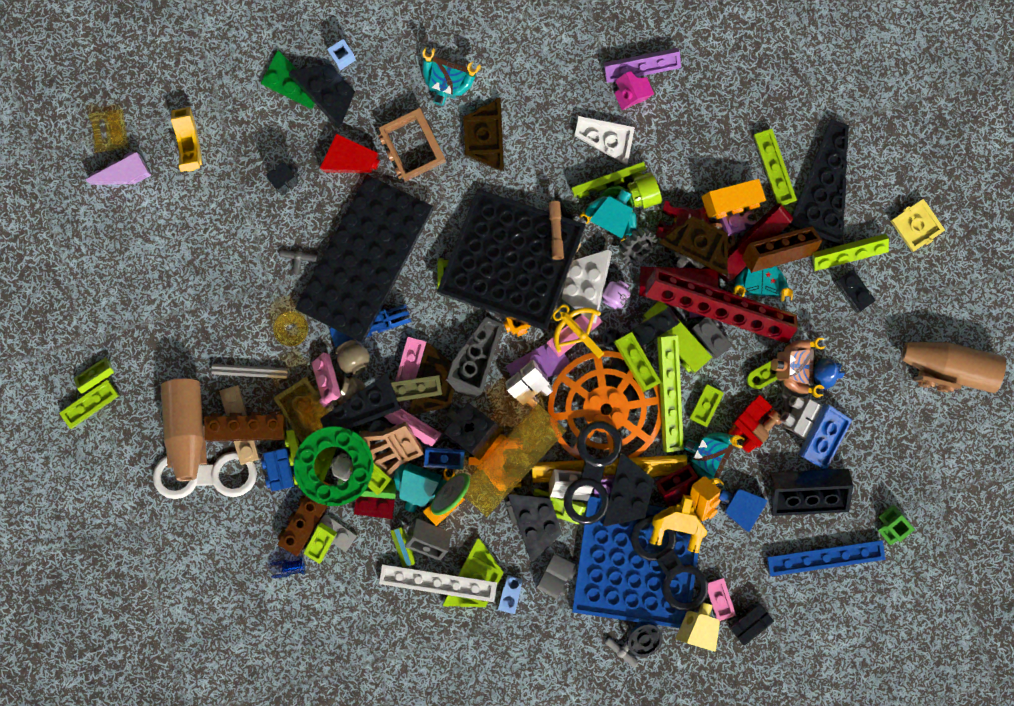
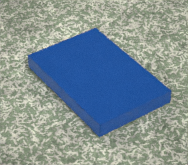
M824 403L798 455L817 467L827 470L852 419L831 405Z

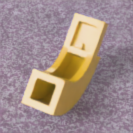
M191 107L171 110V122L179 149L180 171H194L202 165V155Z

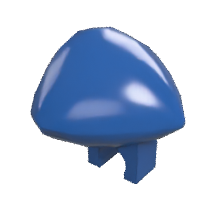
M829 358L818 360L813 372L815 383L824 387L822 390L834 386L837 378H843L845 374L844 371H840L842 364L835 363L834 360Z

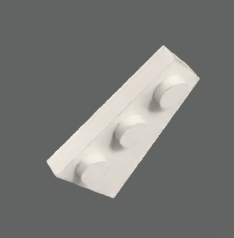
M578 116L575 137L627 166L635 127Z

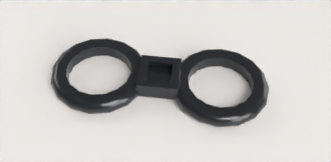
M605 421L588 423L581 429L577 438V449L580 457L584 460L581 478L569 485L564 494V507L568 516L579 524L590 525L598 522L605 516L609 507V496L601 484L604 467L611 465L619 457L622 450V439L618 430ZM603 429L612 436L614 442L613 450L607 458L596 459L587 452L585 440L592 430ZM582 486L594 488L599 493L601 499L598 511L589 517L579 515L572 505L574 492Z
M648 515L645 518L639 519L631 531V544L634 551L641 558L648 561H657L665 573L662 582V593L665 600L671 607L680 611H690L698 608L705 601L708 594V582L699 568L682 564L675 554L676 531L666 529L669 535L667 546L658 553H649L640 546L639 533L646 524L652 523L655 515ZM682 572L695 575L700 583L698 596L688 603H681L675 600L670 592L672 579Z

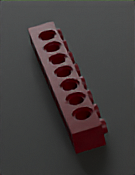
M658 268L654 269L646 282L645 297L777 341L788 343L798 329L796 314Z

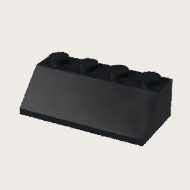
M849 469L771 473L772 516L849 512L853 492V482Z

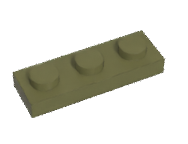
M439 375L391 382L398 401L442 395Z

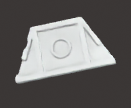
M605 250L573 260L565 282L562 299L574 309L589 307L599 311L612 252ZM592 313L581 314L590 320ZM595 315L593 320V323L595 324L597 321V315Z

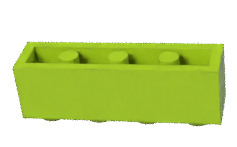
M657 302L642 316L644 318L642 322L666 309L667 306L663 302ZM681 322L660 335H678L679 358L683 362L681 366L688 373L690 371L696 373L712 358Z

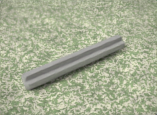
M212 364L211 373L214 375L282 379L288 377L287 368Z

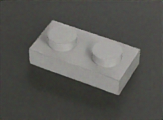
M325 514L318 525L322 522L338 532L332 543L347 552L357 535Z

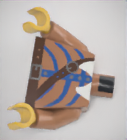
M818 337L814 341H810V339L793 341L785 347L783 352H778L777 359L772 360L771 369L777 371V379L783 381L784 385L791 392L807 395L812 393L816 398L823 396L816 393V388L824 389L822 385H817L813 388L809 386H813L814 349H811V347L824 349L826 346L819 347L817 345V342L825 340L824 338Z

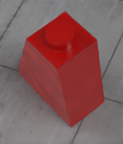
M336 134L320 169L325 173H372L373 169L377 170L381 160L378 159L379 154Z

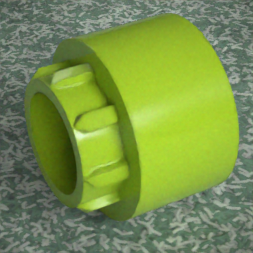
M652 172L634 177L632 182L628 183L627 190L632 194L634 207L641 206L642 209L662 203L661 193Z

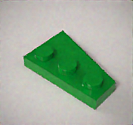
M277 51L261 85L312 110L315 103L289 77L290 71L297 69Z

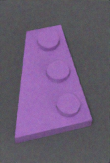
M546 343L507 365L506 368L512 377L517 372L520 373L524 366L534 360L539 369L549 377L559 375L570 362L565 353L558 358Z

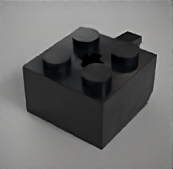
M468 402L459 414L450 408L445 413L453 421L444 433L479 461L503 431L498 424Z

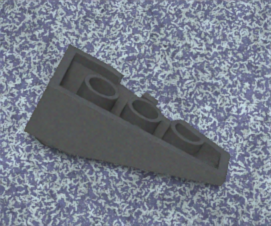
M485 317L451 362L446 380L457 392L471 398L482 394L503 326L502 323Z

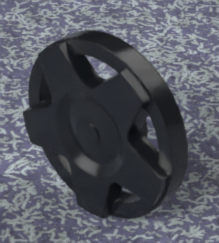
M644 622L635 626L629 631L627 637V646L630 652L638 657H647L654 654L662 644V632L655 624L650 622Z

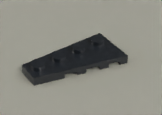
M385 373L378 380L372 382L362 391L353 395L346 402L320 418L323 428L342 427L351 429L401 410L388 373Z

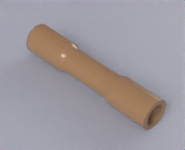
M559 201L549 202V217L552 232V259L559 260L564 258L560 222L561 208Z

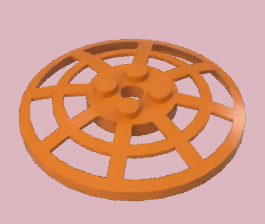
M603 351L604 355L601 356L624 360L620 352ZM593 352L576 358L559 373L552 385L553 392L549 394L548 418L557 441L573 457L583 460L579 455L577 443L571 448L562 438L555 421L567 419L571 431L577 438L580 431L576 428L573 418L584 417L587 423L605 421L613 425L617 430L624 426L631 431V434L622 440V446L628 444L636 436L645 441L641 448L627 456L628 458L638 457L653 443L662 423L659 385L653 387L656 397L645 399L644 393L633 379L634 376L630 369L627 374L616 369H603L602 358L598 359ZM594 358L596 370L584 374L576 382L566 376L578 364ZM605 374L615 375L623 378L617 388L606 386ZM597 376L599 387L590 392L581 387L582 383ZM563 382L571 388L566 399V412L554 413L555 395L560 383ZM629 383L636 390L639 400L628 402L623 394ZM578 393L585 398L583 409L571 411L574 394ZM605 403L610 404L612 408L611 412L606 415L602 414L600 410L601 406ZM658 404L657 421L651 435H648L641 430L646 419L647 406ZM641 407L640 418L636 426L627 420L630 409ZM603 429L592 430L585 440V444L596 449H609V455L613 450L614 442L612 436ZM596 430L606 432L608 444L597 443L589 439Z

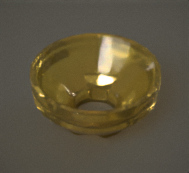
M291 311L278 316L273 326V333L277 341L289 347L297 346L304 342L309 331L306 319L301 314ZM291 324H295L298 327V332L294 336H290L287 333V327Z

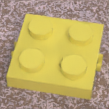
M924 199L912 207L908 206L903 210V213L891 220V223L911 252H914L924 244L928 245L934 241L933 238L945 231Z

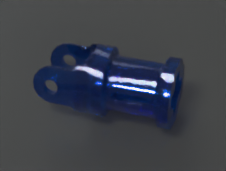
M303 557L294 561L281 560L270 563L271 566L282 565V572L272 575L271 578H285L299 573L302 575L306 574Z

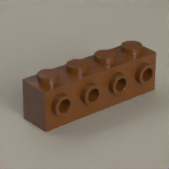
M813 226L749 243L742 259L751 273L810 257L813 252H817L822 239Z
M279 411L269 412V415H261V412H249V416H242V413L237 412L230 413V416H222V413H211L210 417H205V441L286 440V416L281 415Z
M325 480L323 482L326 485L334 486ZM304 495L301 496L297 503L299 506L297 512H292L287 522L290 524L287 529H282L277 537L280 540L277 545L296 556L301 554L328 507Z

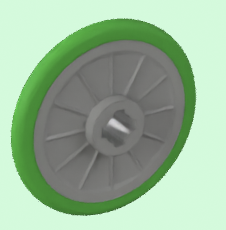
M460 473L453 476L439 489L431 505L433 514H445L459 503L470 484L468 474Z

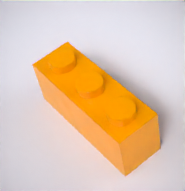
M759 179L710 191L701 196L708 218L716 217V219L724 218L730 212L733 215L744 212V208H749V210L757 209L760 207V203L766 201Z

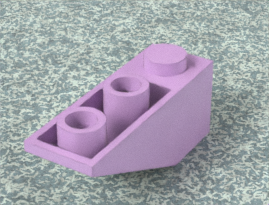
M131 152L126 154L123 160L109 163L106 169L91 173L86 181L91 185L136 184L151 176V173L141 155L137 152Z

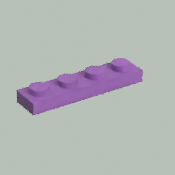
M678 48L604 63L607 83L616 81L630 71L636 77L681 68L680 51Z

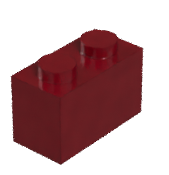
M690 464L655 482L661 498L669 508L681 502L683 494L690 496L692 485L699 478Z

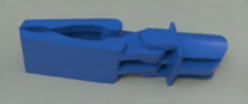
M404 304L379 312L374 322L375 325L371 327L367 337L372 336L373 332H385L412 322L411 318L393 323L394 320L409 316V311L390 315L391 313L406 309L407 305ZM333 328L329 329L335 347L353 340V338Z

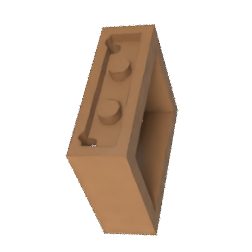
M420 108L379 127L380 134H378L382 145H387L389 150L386 153L391 162L395 161L397 165L395 172L399 179L403 177L406 182L446 162ZM417 120L436 159L407 173L388 133Z

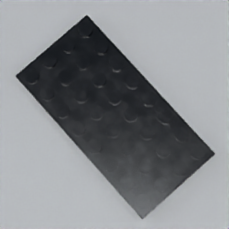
M366 174L295 310L364 343L431 216L434 206Z

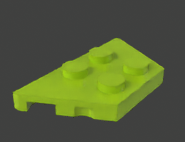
M477 538L458 576L497 582L498 584L504 572L483 542ZM448 595L443 606L486 607L489 601Z

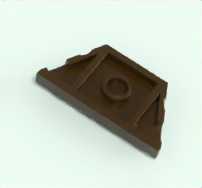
M496 98L495 101L463 117L465 156L504 172L501 98Z
M694 216L659 242V244L724 276L728 274V233Z
M426 343L418 378L439 375L442 395L412 399L409 410L411 415L451 407L455 389L446 380L451 362L430 343Z

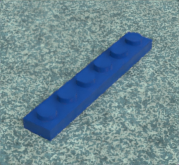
M883 540L766 557L770 577L886 560Z

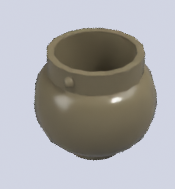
M349 340L340 345L336 350L338 356L337 363L345 373L359 375L367 369L370 354L357 340Z
M342 376L337 381L341 393L337 401L339 404H343L353 395L366 388L365 383L356 377L347 378Z

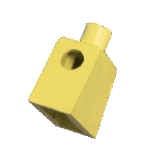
M702 603L698 613L688 611L675 640L716 651L720 622L718 619L710 617L712 605Z

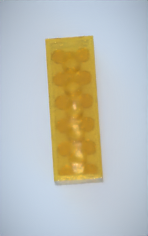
M535 404L469 475L470 484L463 497L481 514L488 517L567 430L539 404Z

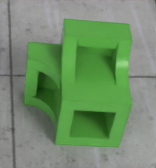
M894 504L879 515L884 524L878 529V532L890 545L897 541L901 542L915 530Z

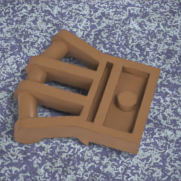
M406 421L392 428L387 427L384 431H362L359 433V436L370 448L373 463L387 476L401 464L424 455L423 448ZM384 440L377 444L370 445V441ZM388 447L392 449L381 455H375V453L384 450ZM397 457L390 465H386L383 463L385 461Z

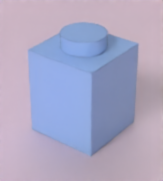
M344 39L327 49L339 70L356 61L354 54Z

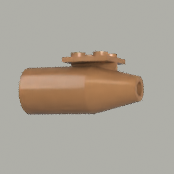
M906 342L901 354L902 361L919 369L918 377L913 379V381L918 382V386L924 388L937 387V391L948 393V391L954 392V390L961 389V386L996 393L1002 384L1006 370L1005 356L950 342Z
M173 379L161 384L163 434L167 451V467L173 468L177 481H191L197 478L199 465L207 464L200 382L194 379Z

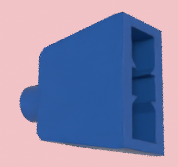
M737 488L733 495L724 489L719 495L720 501L726 504L723 512L746 532L751 531L768 502L764 498Z

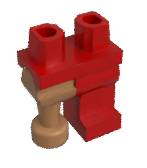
M757 395L731 423L733 426L727 433L733 436H740L742 434L746 438L741 444L742 449L746 453L759 448L769 437L768 432L775 424L780 425L782 423L780 421L781 415L775 410L768 414L769 419L764 424L759 422L761 417L772 408L761 395Z

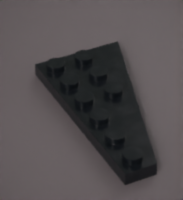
M830 119L794 209L793 220L789 226L799 230L813 226L822 239L837 245H843L849 125Z

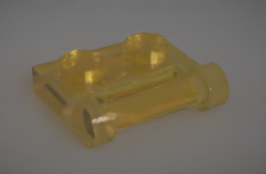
M122 109L88 115L89 121L92 122L95 146H93L94 153L129 148ZM99 120L105 121L108 140L106 145H103Z

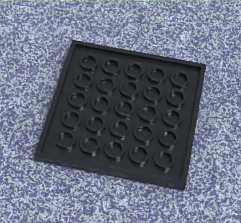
M477 189L438 287L437 294L547 331L586 224L561 216L564 258L555 260L552 259V232L549 212Z

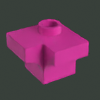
M632 71L625 73L616 80L619 90L614 94L621 110L641 103L654 95L648 78H638Z

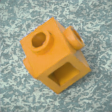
M506 317V321L503 322L507 333L511 332L512 335L516 334L517 337L528 333L527 329L531 327L524 323L516 327L514 325L515 320Z

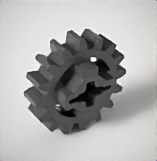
M646 227L643 230L639 228L637 232L633 230L632 235H627V239L621 241L623 245L618 247L620 252L617 254L621 261L628 266L631 264L636 266L638 262L643 263V259H648V254L654 252L652 248L657 246L655 243L657 241L656 235Z

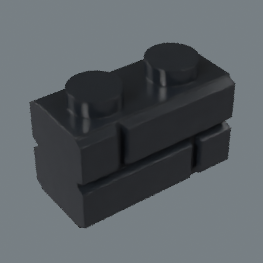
M282 162L275 167L276 170H271L266 176L280 195L284 196L290 191V188H294L299 184L297 178L300 175L291 164L286 165Z
M853 269L833 282L855 313L861 312L876 301L873 295L869 294V290Z
M754 602L749 603L744 608V613L740 616L736 614V616L729 620L728 628L743 646L774 622L759 602L755 604Z

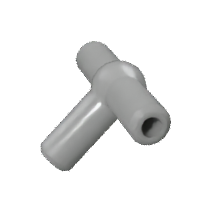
M611 638L605 641V644L615 651L619 658H623L633 668L639 664L628 653L627 641L622 647Z

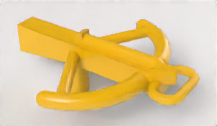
M560 305L552 316L554 320L560 321L554 333V345L557 352H561L562 346L583 342L599 359L604 355V352L591 340L589 333L595 315L600 316L601 312L594 308L583 307L569 313L568 305ZM565 307L567 311L565 313L560 312L561 317L556 318L555 314ZM580 313H592L586 333L572 319ZM567 324L579 339L559 343V335L563 326Z

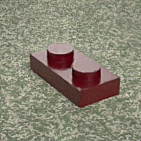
M360 496L355 501L354 515L393 519L395 500Z

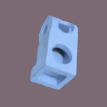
M507 575L497 610L515 614L523 579Z

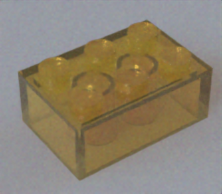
M308 377L303 378L273 398L301 443L308 435L323 428L320 418L330 412L328 407L325 408L320 404L319 399L321 396Z

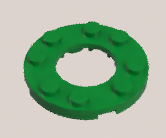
M325 427L314 431L302 441L294 458V475L298 486L311 500L326 506L345 505L360 497L368 487L374 468L372 453L367 443L357 433L342 427ZM332 446L340 447L347 451L353 463L352 473L348 480L336 486L326 485L321 482L314 470L317 455L325 448Z

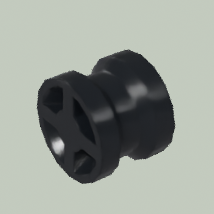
M609 328L602 334L601 341L605 347L614 348L616 347L614 342L621 338V334L617 329Z

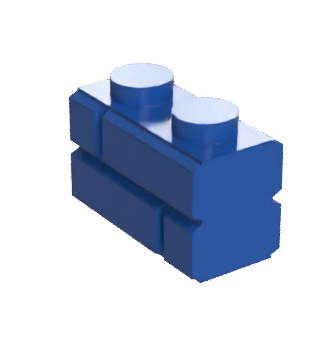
M425 448L424 467L464 469L465 449Z
M288 448L264 453V458H261L262 467L267 469L268 477H265L266 486L271 488V492L296 486L293 480V469L289 462Z

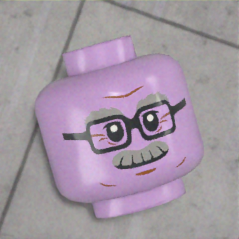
M621 280L618 282L611 281L602 294L603 302L615 310L616 308H622L631 295L630 291L627 290L629 286Z

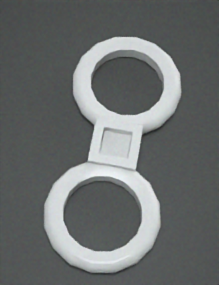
M233 451L220 456L214 465H199L195 480L189 481L187 486L181 490L172 491L165 488L161 479L162 471L167 466V456H165L154 468L153 481L158 492L166 498H183L190 494L196 486L214 485L216 490L225 496L237 497L251 490L256 482L257 470L254 462L246 463L249 470L246 483L236 489L223 486L219 477L221 467L229 460H239L237 452Z

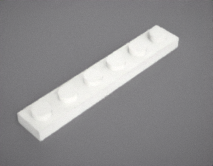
M382 565L379 584L489 602H494L497 582Z

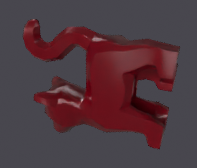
M665 201L662 212L673 217L674 220L672 225H666L665 221L660 220L655 237L665 238L692 216L710 224L705 207L701 206L693 210L686 206L674 207L670 205L669 201Z

